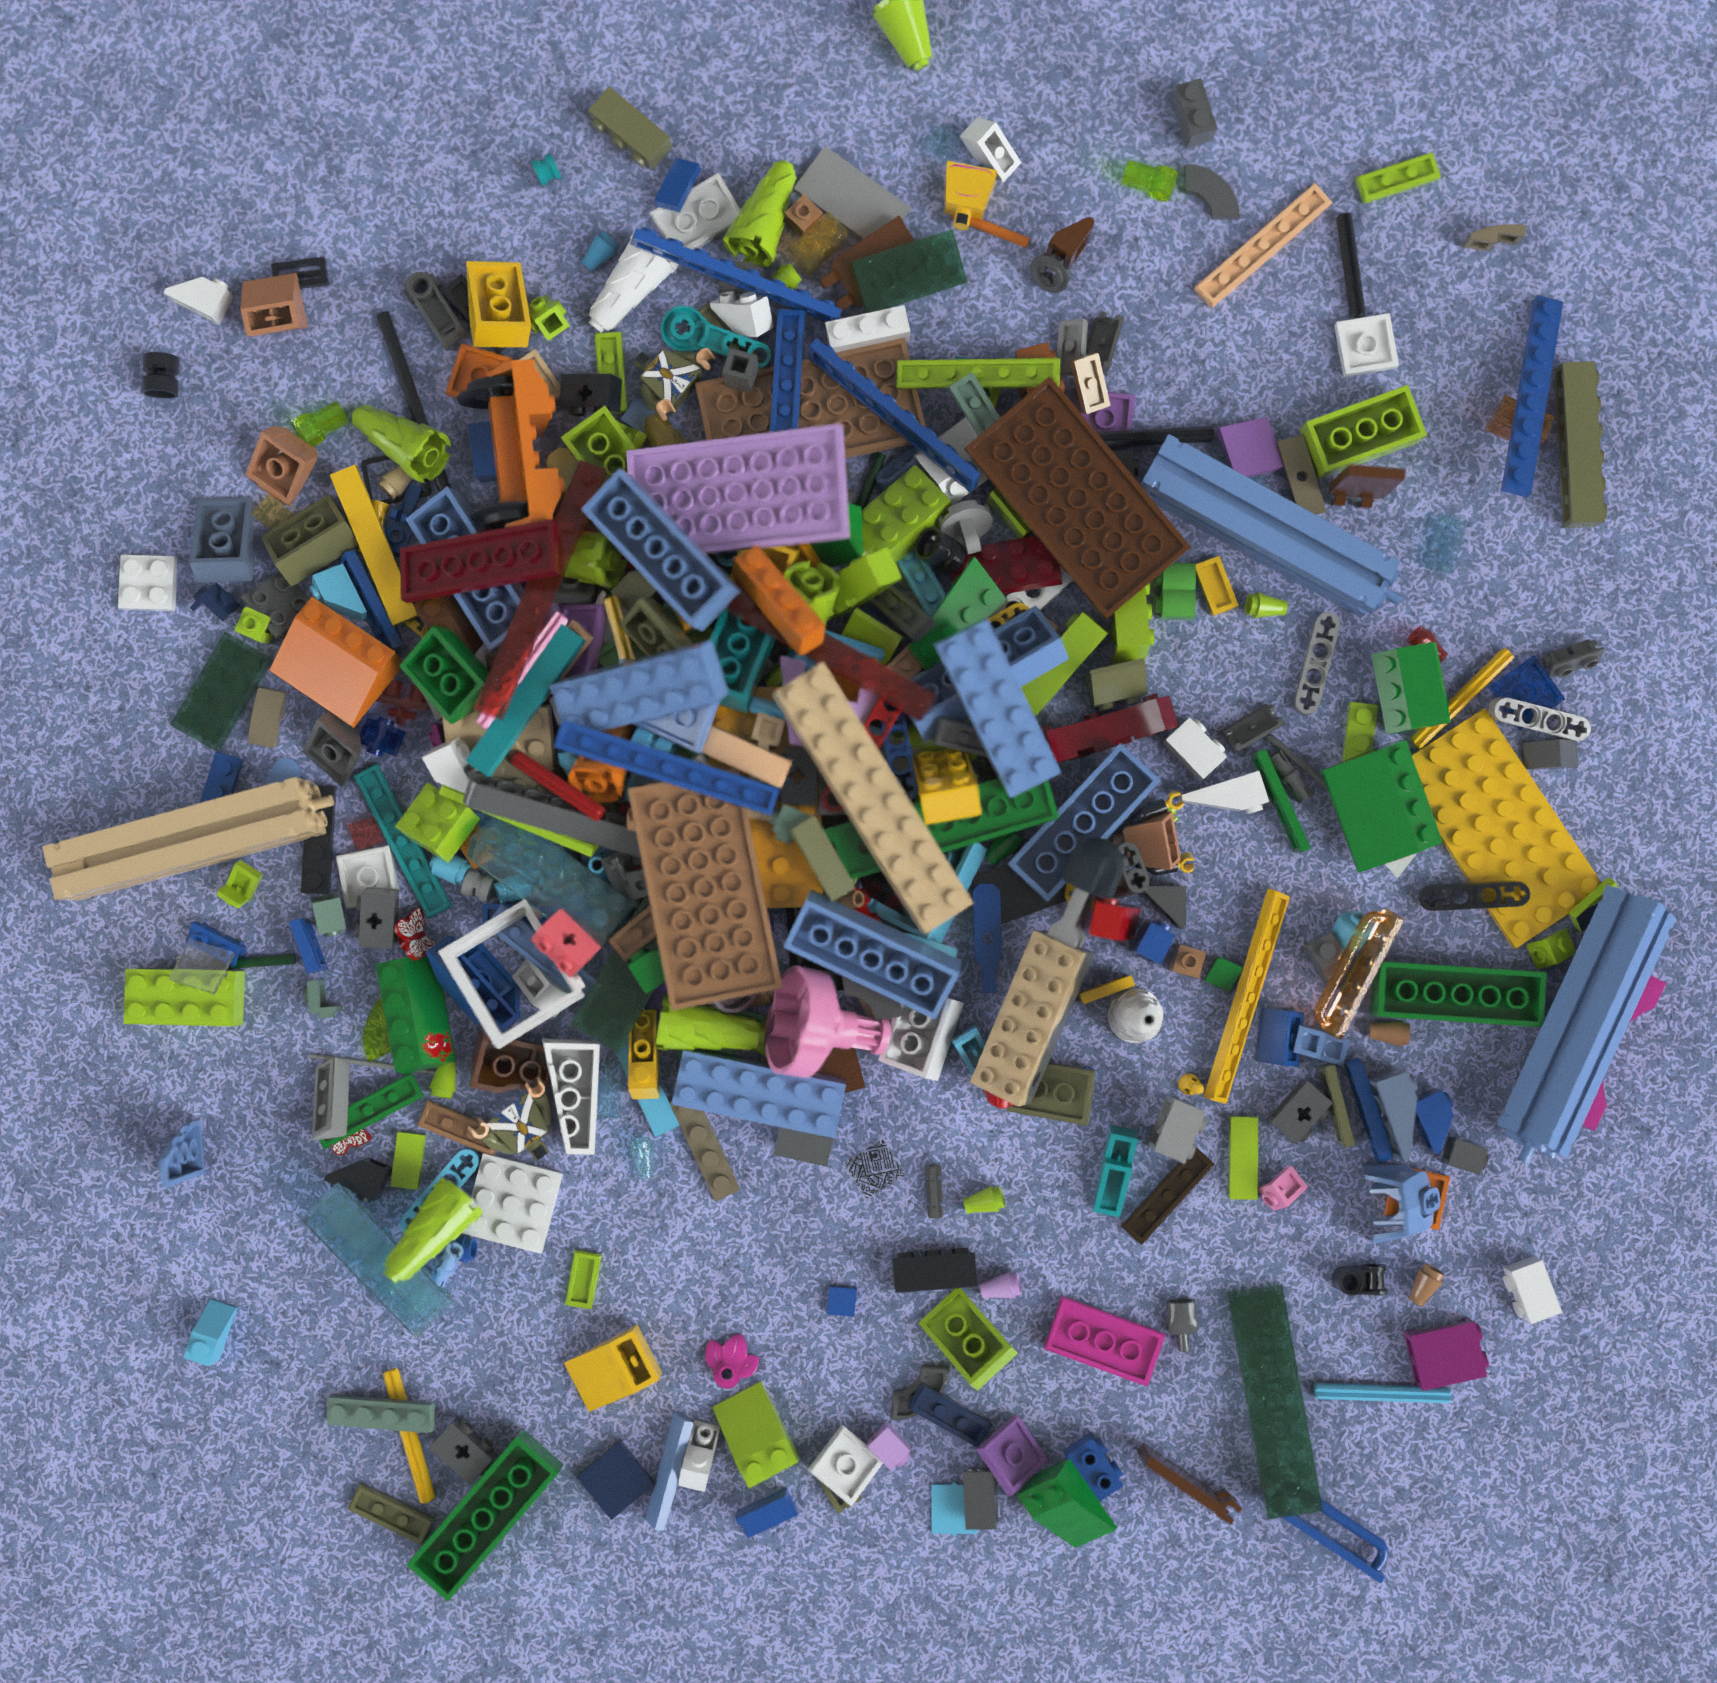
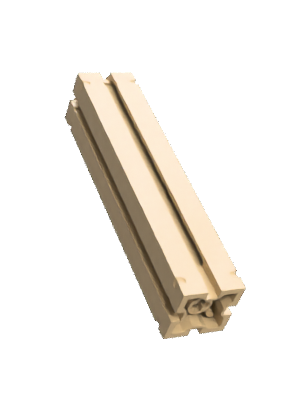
M294 777L286 779L284 782H275L63 840L57 844L52 843L42 846L47 868H51L53 874L50 882L54 899L81 901L93 896H100L306 840L310 837L327 834L325 829L327 826L326 815L323 811H318V809L333 806V797L331 795L321 797L320 790L314 784V781H303L301 778Z

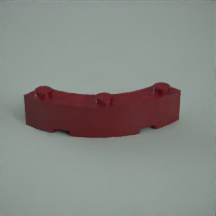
M1158 693L1143 697V703L1103 716L1096 712L1084 716L1085 721L1051 730L1049 725L1040 727L1057 764L1066 760L1078 759L1115 748L1120 743L1122 745L1131 743L1132 736L1137 740L1179 727L1170 696L1159 698Z

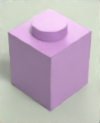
M888 1421L868 1439V1448L890 1471L896 1465L900 1468L910 1458L908 1454L911 1452L910 1444Z

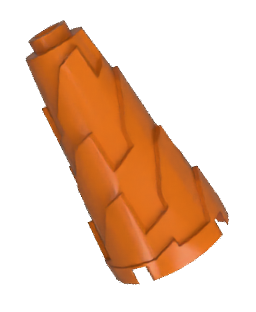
M631 723L602 730L601 732L631 741L636 725ZM580 755L571 768L568 780L570 785L582 792V789L589 792L587 796L594 801L610 803L617 801L619 795L620 797L622 796L627 770Z

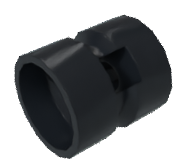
M162 352L143 354V371L147 375L142 377V394L161 399L177 398L179 381L175 376L179 375L180 358Z
M930 527L924 530L915 544L916 556L943 574L950 575L955 573L962 566L966 557L964 545L937 527Z

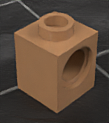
M803 194L785 212L786 224L805 242L823 225V212Z
M1175 944L1168 971L1199 978L1206 952Z

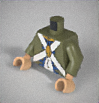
M704 348L699 352L675 350L669 352L663 349L654 359L641 352L636 358L634 365L643 371L640 376V392L647 409L659 414L663 421L668 419L666 413L672 417L696 387L695 383L700 382L702 379V370L699 366H702L705 370L711 368L707 361L710 359L715 360L716 357L710 349Z
M537 1077L539 1083L536 1087L531 1088L527 1082L525 1085L528 1093L486 1123L481 1118H477L481 1124L480 1127L473 1130L469 1126V1131L476 1138H480L491 1149L507 1155L514 1152L518 1155L525 1149H528L536 1161L545 1156L549 1150L540 1138L549 1132L548 1127L552 1123V1107L540 1077Z

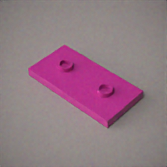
M1061 1295L1043 1348L1148 1387L1166 1334Z

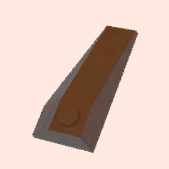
M454 595L421 600L414 604L428 631L432 626L452 629L474 655L484 644Z
M479 1029L472 1054L469 1087L495 1093L518 1089L526 1090L525 1084L527 1082L531 1088L538 1085L537 1077H540L544 1086H551L543 1044L516 1038L498 1049L494 1046L486 1031Z

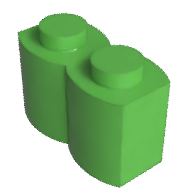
M1173 563L1155 578V586H1160V597H1155V613H1159L1160 620L1194 619L1196 606L1195 563Z

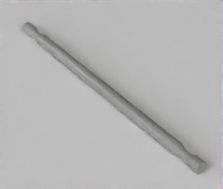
M309 1053V1058L311 1059L318 1058L328 1061L333 1057H337ZM337 1057L348 1064L395 1070L394 1064ZM434 1069L416 1071V1073H430L432 1075L436 1072Z

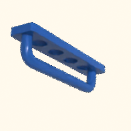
M1285 1482L1276 1489L1272 1497L1267 1493L1262 1497L1261 1501L1268 1509L1383 1584L1387 1577L1381 1570L1389 1557V1549L1380 1537L1296 1482ZM1289 1493H1294L1375 1547L1378 1553L1373 1562L1370 1563L1283 1505L1282 1502Z

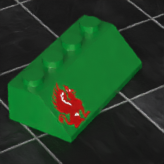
M423 956V958L417 961L409 957L375 964L395 1072L408 1074L457 1062L444 990L437 982L428 957Z

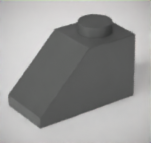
M1323 932L1301 946L1330 993L1353 979L1346 955L1331 932Z

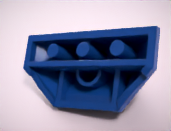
M447 935L426 952L438 984L474 1024L483 1027L438 952L458 940L453 936ZM478 944L457 958L501 1032H503L521 1017L519 986L483 944Z

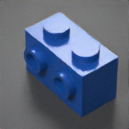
M1090 1432L1063 1450L1066 1459L1071 1460L1100 1502L1124 1486L1120 1479L1124 1474L1115 1460L1110 1463L1105 1456L1108 1449L1100 1437L1094 1439Z

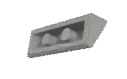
M333 1057L316 1067L312 1123L313 1140L342 1137L347 1134L350 1065L337 1057Z

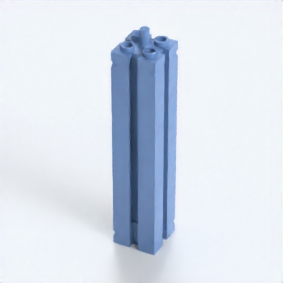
M1170 434L1166 437L1140 483L1141 487L1160 508L1338 606L1350 610L1351 613L1360 618L1365 616L1367 612L1372 614L1375 608L1379 609L1385 599L1395 605H1398L1402 599V595L1387 587L1388 585L1392 586L1400 573L1397 567L1401 561L1392 556H1386L1385 552L1192 446L1179 442L1177 438Z
M1609 885L1606 886L1602 894L1603 899L1597 905L1504 1108L1505 1113L1501 1115L1497 1123L1499 1127L1506 1130L1505 1136L1523 1145L1517 1160L1529 1164L1535 1149L1553 1159H1556L1557 1155L1568 1158L1571 1144L1575 1142L1668 939V932L1673 928L1676 918L1669 911H1666V908L1659 901L1641 895L1635 896L1628 891Z

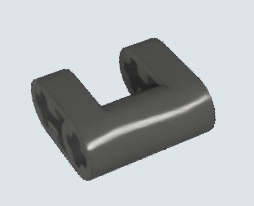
M1130 842L1117 845L1121 854L1129 851L1130 857L1124 859L1122 855L1123 872L1112 898L1119 899L1144 892L1148 888L1150 880L1139 849ZM1135 865L1136 869L1128 870L1127 867Z

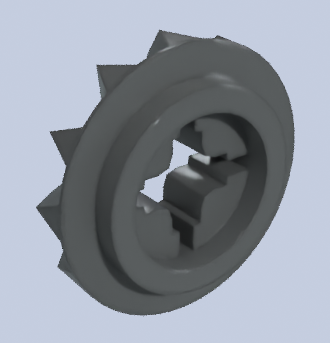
M1046 252L1040 256L1037 255L1030 264V274L1034 282L1041 289L1050 293H1059L1067 287L1071 280L1068 275L1070 269L1063 266L1064 260L1058 261L1055 254L1049 256Z

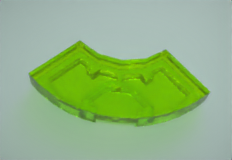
M382 998L370 1010L363 1031V1045L368 1062L391 1052Z

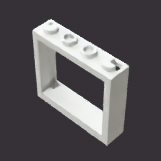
M526 899L438 951L492 1043L498 1049L585 997L581 989L586 986L578 973L570 978L566 973L561 972L572 992L504 1034L501 1032L457 957L527 916L537 932L542 926L539 919L543 918L536 904L530 906Z

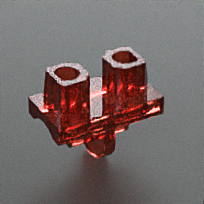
M392 680L377 698L376 702L399 706L398 709L390 707L388 710L389 716L396 717L397 725L404 726L407 719L416 720L417 713L409 711V708L422 711L431 710L423 693L415 684H412L410 698L401 696L404 682Z

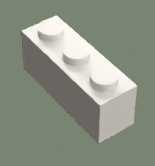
M905 305L825 322L828 344L835 352L901 338L910 341V327Z

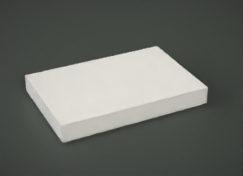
M717 173L692 187L680 213L659 207L649 213L664 239H677L683 242L684 247L694 250V248H700L727 232L741 209L720 174Z

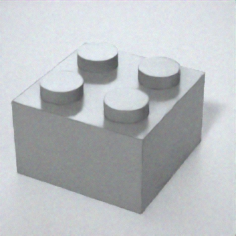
M1166 1095L1146 1145L1160 1154L1185 1164L1187 1158L1191 1159L1196 1150L1194 1140L1197 1133L1201 1134L1206 1126L1207 1118L1204 1117L1206 1112Z

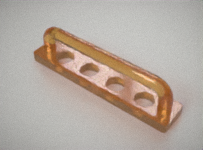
M1384 908L1382 912L1370 911L1361 918L1315 1006L1314 1018L1316 1022L1334 1038L1339 1040L1343 1038L1404 922L1403 917L1391 910ZM1376 922L1331 1010L1325 1016V1011L1371 923ZM1384 932L1383 940L1379 943V938ZM1372 957L1369 966L1366 967L1368 959ZM1359 981V985L1357 989L1354 991V986L1356 982ZM1346 1005V1010L1341 1016L1342 1008Z

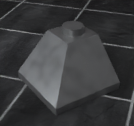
M328 711L316 720L302 752L342 787L347 784L362 753L359 722L353 728Z

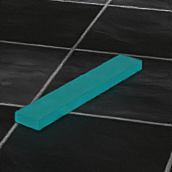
M562 624L467 757L466 762L490 778L550 694V685L559 681L586 643L584 638Z
M376 763L353 775L427 919H431L452 908L453 905L439 878L432 874L430 861L423 847L408 839L395 827L404 815V811L380 765Z

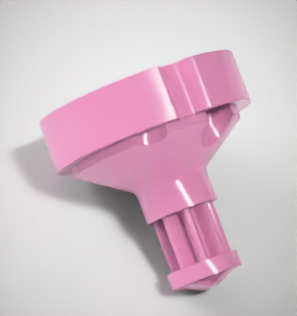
M792 966L781 976L782 988L774 990V999L772 1006L768 1009L765 1026L766 1057L770 1068L775 1073L808 1078L816 1073L833 1047L847 1050L851 1047L868 1050L869 1053L881 1055L886 1051L891 1036L890 1021L888 1019L876 1020L875 1017L856 1015L853 1011L840 1009L833 981L827 972L807 967Z

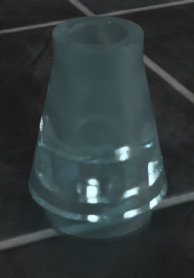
M639 1137L630 1140L628 1152L638 1179L652 1178L654 1176L655 1144L651 1142L650 1137Z

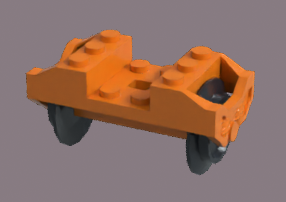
M534 359L511 360L496 366L495 370L487 372L486 377L470 382L467 385V390L460 392L457 396V401L462 406L475 409H489L500 503L482 506L470 513L473 520L483 522L484 528L488 530L553 519L556 506H559V500H562V493H565L564 478L559 476L558 468L535 469V467H539L538 450L533 451L532 440H536V436H543L546 427L550 425L549 420H552V412H555L554 395H549L548 385L535 369Z

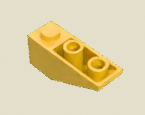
M657 1010L629 1011L628 1090L632 1100L660 1098L659 1049H656L658 1034Z

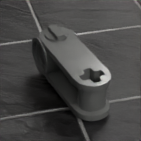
M427 271L412 273L404 285L406 289L403 292L411 305H417L446 352L450 350L451 345L462 338L468 339L469 336L439 291L441 285L434 274H428ZM420 285H428L427 291L422 294L417 293V288Z

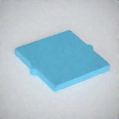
M953 1481L951 1484H932V1534H952V1536L957 1534H977V1530H965L963 1484H957L956 1481Z

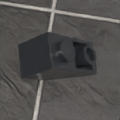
M367 1157L327 1174L324 1181L331 1183L330 1187L337 1191H351L356 1193L355 1197L357 1199L370 1203L371 1200L376 1201L381 1198L393 1167Z

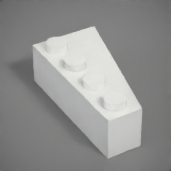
M542 1039L566 1154H595L600 1044L597 1040Z

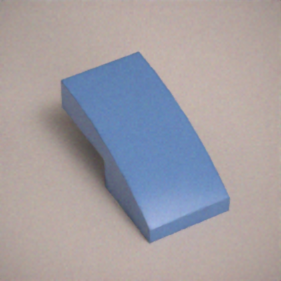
M1298 1026L1292 1052L1334 1065L1344 1066L1350 1040Z

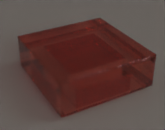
M375 817L348 825L356 851L384 843Z

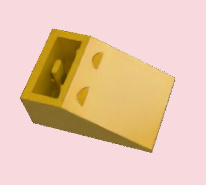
M947 748L943 751H925L912 756L925 825L981 815L977 783L968 752Z
M638 1324L564 1362L588 1412L634 1394L659 1381L662 1375V1371Z

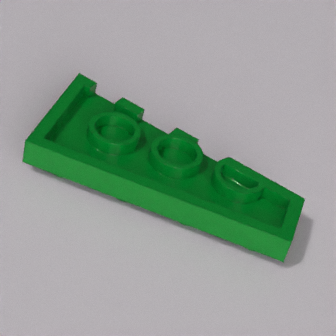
M975 557L969 559L966 568L951 585L952 588L945 598L941 599L937 605L936 611L931 616L936 625L917 642L912 641L907 648L923 670H928L940 660L933 646L934 643L982 619H986L1007 601L1006 597Z

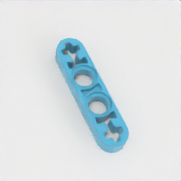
M465 1148L454 1156L404 1214L400 1221L402 1232L410 1224L407 1219H413L419 1211L416 1210V1207H421L426 1196L434 1189L433 1186L441 1177H444L446 1174H452L457 1179L456 1186L458 1188L465 1184L478 1169L481 1162L480 1154L475 1149ZM462 1155H472L471 1162L474 1165L473 1167L468 1165L461 1171V1173L466 1175L463 1178L460 1172L453 1169L452 1166L454 1164L457 1169L464 1161Z

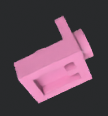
M1291 1165L1285 1167L1268 1184L1261 1185L1258 1188V1192L1261 1194L1264 1203L1275 1211L1288 1207L1308 1186Z

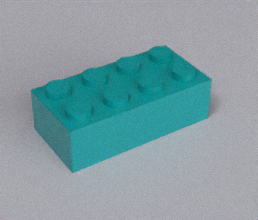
M741 591L721 611L710 640L713 642L729 692L728 695L719 700V705L747 714L751 699L755 694L779 631L744 591Z

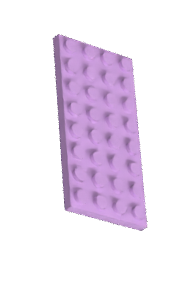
M841 424L626 451L628 474L634 477L706 554L749 550L756 545L759 548H769L850 538L844 434Z

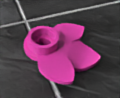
M742 1334L732 1336L723 1346L714 1340H709L706 1346V1363L714 1370V1380L721 1388H733L741 1378L750 1377L758 1367L759 1357L747 1355V1345ZM725 1369L732 1371V1377L728 1380L722 1377V1372Z

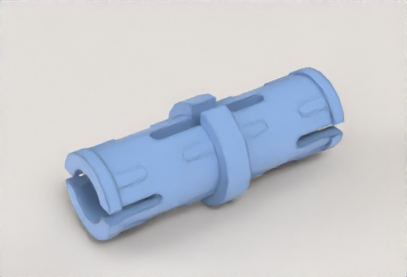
M453 1242L451 1245L449 1243L443 1255L439 1256L435 1261V1269L428 1279L433 1287L440 1288V1285L443 1287L448 1277L456 1271L457 1262L463 1255V1248L460 1244Z

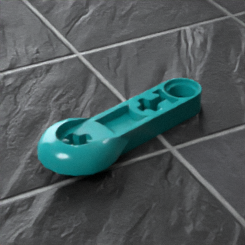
M681 305L674 307L662 319L660 329L662 338L674 350L686 352L708 348L713 354L727 358L730 350L727 344H733L734 340H737L740 348L746 349V344L751 345L747 353L752 354L756 349H763L767 353V359L763 363H758L759 369L766 368L771 362L772 356L767 345L711 325L699 311L690 306ZM684 322H687L690 331L679 335L678 333L680 332L676 329L677 325L682 326Z

